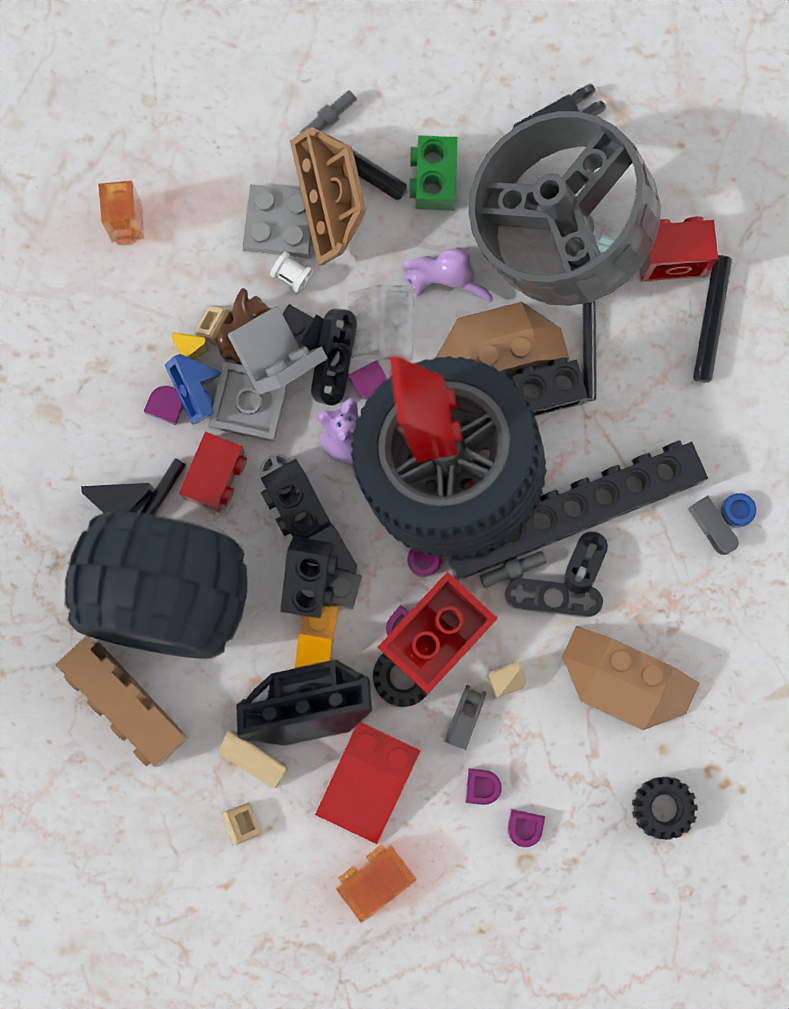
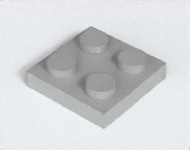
M250 184L243 251L281 255L286 251L290 253V256L308 258L311 232L301 190Z
M223 361L222 374L219 378L212 407L214 413L210 416L209 428L274 442L287 385L258 395L244 366Z

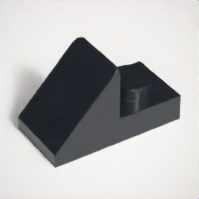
M288 304L283 312V316L299 348L307 346L308 350L318 348L323 318L317 314L313 318ZM333 337V342L341 343V339ZM333 348L329 353L328 360L330 365L339 352L337 348Z

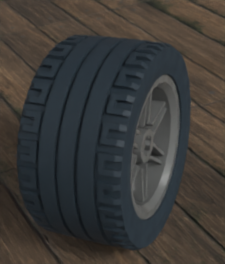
M451 356L415 362L414 364L443 376L448 389L454 388L457 409L451 410L453 421L459 420L460 427L463 423H469L461 428L463 441L456 442L458 455L423 462H416L415 458L409 460V456L413 453L398 423L391 375L366 400L365 406L360 411L361 415L355 422L356 428L353 429L354 440L351 442L353 449L351 452L352 466L355 471V477L380 523L389 534H392L397 541L403 542L406 547H412L416 552L422 551L427 556L434 555L436 558L444 556L448 559H453L454 557L461 559L469 555L477 556V554L482 552L484 554L493 547L495 549L503 542L506 543L509 537L515 536L518 530L525 526L526 520L532 517L533 510L539 504L538 499L543 494L542 487L545 486L546 460L533 409L530 407L527 397H524L523 391L516 387L515 382L512 379L509 380L506 374L499 373L495 367H489L487 363H479L471 358H452ZM481 450L490 451L487 459L478 455ZM470 480L473 481V485L470 488H461V486L465 485ZM434 481L438 484V489L429 491L426 489V485Z

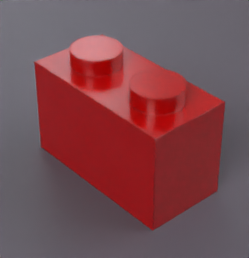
M205 432L180 489V496L183 499L220 513L222 506L228 507L235 490L231 487L235 475L241 476L247 463V457H244L245 451L243 446Z

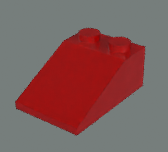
M397 355L389 356L398 423L416 462L458 455L456 442H462L463 440L459 420L453 421L451 410L457 409L454 388H447L443 376Z
M446 572L377 648L426 694H429L498 618L451 574Z
M360 722L356 725L315 815L377 844L421 750Z

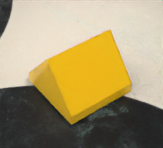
M177 332L172 333L171 338L180 354L196 361L208 351V344L204 337Z

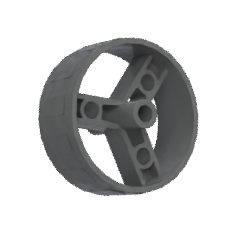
M557 111L539 115L519 124L500 138L486 154L475 174L471 187L468 214L472 234L483 256L512 287L531 299L549 305L572 306L589 303L611 294L628 282L643 266L656 241L660 227L661 204L655 180L635 145L615 125L599 116L580 111ZM586 147L562 177L557 174H547L538 179L535 185L515 184L529 168L541 159L561 150ZM633 163L636 175V197L630 218L620 236L604 253L600 254L593 234L595 228L594 220L590 214ZM584 186V188L582 189V191H581V192L579 193V195L576 197L575 194ZM540 205L544 212L537 211V206ZM498 226L551 230L565 273L550 276L530 275L507 266L500 252ZM583 250L581 254L576 256L579 251Z

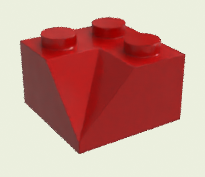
M695 216L686 218L683 222L671 223L669 219H660V227L654 247L643 266L639 269L641 282L706 277L718 260L714 220H704L703 217Z

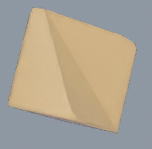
M514 662L489 672L486 676L495 699L522 689L526 684L520 662Z

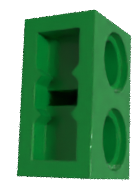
M418 135L417 147H411L410 166L417 167L416 178H410L409 198H415V209L454 211L458 137ZM435 152L442 159L438 162H430L425 156L428 153ZM428 184H436L440 187L441 191L437 194H429L424 190V187Z

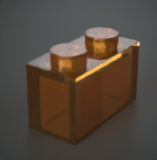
M132 180L98 184L101 221L110 240L119 245L135 244L136 240L144 239L141 200Z
M380 844L365 856L369 862L357 870L353 865L338 877L341 883L336 887V890L360 923H363L417 880L392 844L387 848Z

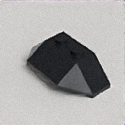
M336 659L272 673L246 699H242L236 705L237 736L244 740L285 746L350 732L372 712L370 680L362 673L360 674Z

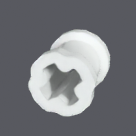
M285 251L272 267L270 277L273 279L280 278L292 286L293 291L299 294L310 280L314 270L300 265L290 258V253Z

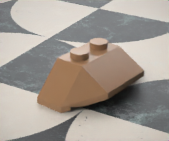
M309 127L290 140L317 263L318 265H324L344 253L363 220L366 206L352 146L315 128Z
M523 302L457 318L436 356L440 358L451 356L452 358H471L479 363H487L489 367L493 366L499 373H504L507 376L514 375L518 369L527 366H535L536 369L546 367L548 362L558 358L566 357L568 361L570 360L561 328Z
M578 626L575 627L562 656L581 702L641 730L649 729L685 715L700 684L667 663L613 638Z

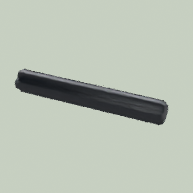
M718 255V260L711 269L693 379L697 382L709 383L713 377L732 259L728 256Z

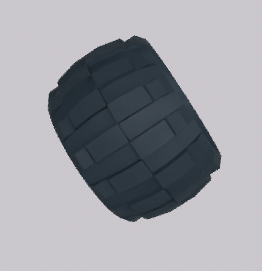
M102 513L91 518L88 530L81 533L71 553L65 579V606L70 609L67 621L77 632L105 642L172 656L212 659L224 653L226 642L233 639L242 620L248 592L247 565L243 563L244 550L229 536L192 523L142 513Z

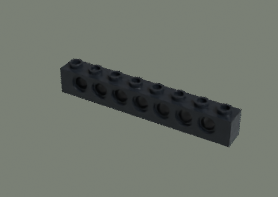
M681 440L673 442L662 448L664 452L654 457L651 456L650 452L640 455L631 460L632 466L621 470L620 466L616 465L602 471V478L590 482L589 477L570 484L572 490L559 494L558 489L543 494L539 498L541 502L533 510L532 517L528 518L525 526L518 530L520 534L519 540L503 542L499 547L495 549L493 547L482 555H469L461 559L459 557L447 558L457 581L463 580L500 565L503 562L520 557L702 484L708 477L693 442L682 445ZM658 465H668L673 471L672 479L666 480L661 478L657 471ZM635 476L639 478L642 482V490L640 492L631 491L626 484L627 477ZM603 488L610 492L612 496L610 504L605 505L597 501L595 496L597 489ZM565 502H577L581 507L580 516H569L564 510ZM537 513L546 514L550 519V527L544 530L537 528L533 523V516Z

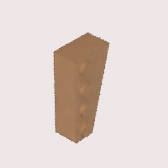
M85 636L55 664L65 675V680L76 691L80 690L89 699L87 701L88 705L99 716L104 715L112 723L110 726L112 731L122 741L128 739L136 747L133 753L145 766H148L150 763L154 767L160 766L189 738L97 639Z

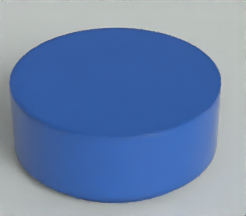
M736 493L724 500L721 506V515L728 525L736 528L744 527L755 518L756 504L750 496Z

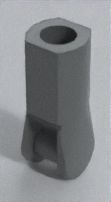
M708 495L687 508L718 554L727 555L738 547L737 536L728 524L725 523L724 518Z
M466 685L444 742L464 750L467 749L487 692L483 691L481 694L470 690V685ZM465 702L477 706L473 716L462 712Z

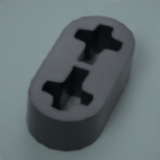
M591 531L584 533L579 538L564 575L565 586L573 593H586L592 588L608 549L607 540L603 535ZM590 543L596 545V550L591 559L585 557ZM580 567L587 568L582 581H576L575 578Z

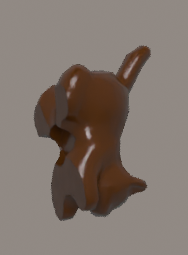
M245 288L240 289L231 312L233 321L229 324L223 323L217 335L219 351L223 359H233L239 363L242 362L228 334L271 309L258 296L248 299V291Z

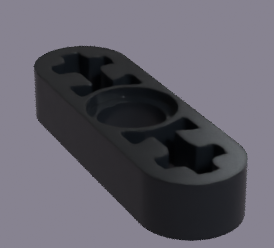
M334 308L329 310L323 319L318 348H323L327 358L333 348H337L339 351V361L336 365L331 366L329 360L326 359L314 368L311 394L313 399L321 404L336 405L343 399L357 328V319L350 310ZM337 320L344 321L343 328L336 326ZM333 337L341 339V343L333 342ZM327 371L335 372V376L326 375ZM325 386L332 387L331 393H324Z
M517 578L507 585L504 592L507 604L517 610L589 618L596 615L603 606V597L594 587L586 592L590 594L591 600L596 601V605L591 606L588 611H584V606L577 603L571 604L572 610L566 609L569 603V589L565 586V583ZM518 585H523L525 592L535 593V586H540L541 589L538 593L539 606H533L535 598L528 597L524 598L522 603H517L516 597L511 596V590H516ZM554 588L562 593L563 602L559 607L552 608L545 603L544 594L548 589ZM574 593L572 598H583L585 593Z

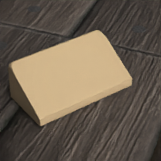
M228 731L219 749V753L272 788L277 787L288 769L287 765L248 740L240 739L234 731Z

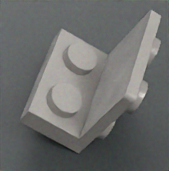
M278 306L269 309L228 334L258 395L282 388L328 359L322 347L308 350L307 346L299 348Z

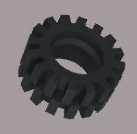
M380 655L373 669V684L378 695L383 700L394 706L408 707L421 702L428 695L416 683L411 688L405 690L393 686L390 681V671L395 664L386 655Z
M669 777L652 778V780L643 783L640 789H637L635 792L636 797L632 800V806H634L632 815L637 820L636 825L642 828L648 836L663 840L679 838L683 836L684 832H688L691 829V823H695L697 817L694 816V813L698 811V805L694 804L693 799H696L694 793H690L688 790L690 787L687 784H682L679 779ZM662 794L672 797L677 805L676 815L667 822L659 821L652 812L654 799Z

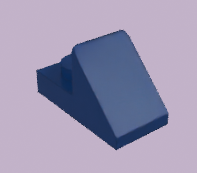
M182 354L175 355L164 366L191 424L194 425L204 421L214 413L212 398L203 389L202 385L214 381L222 373Z

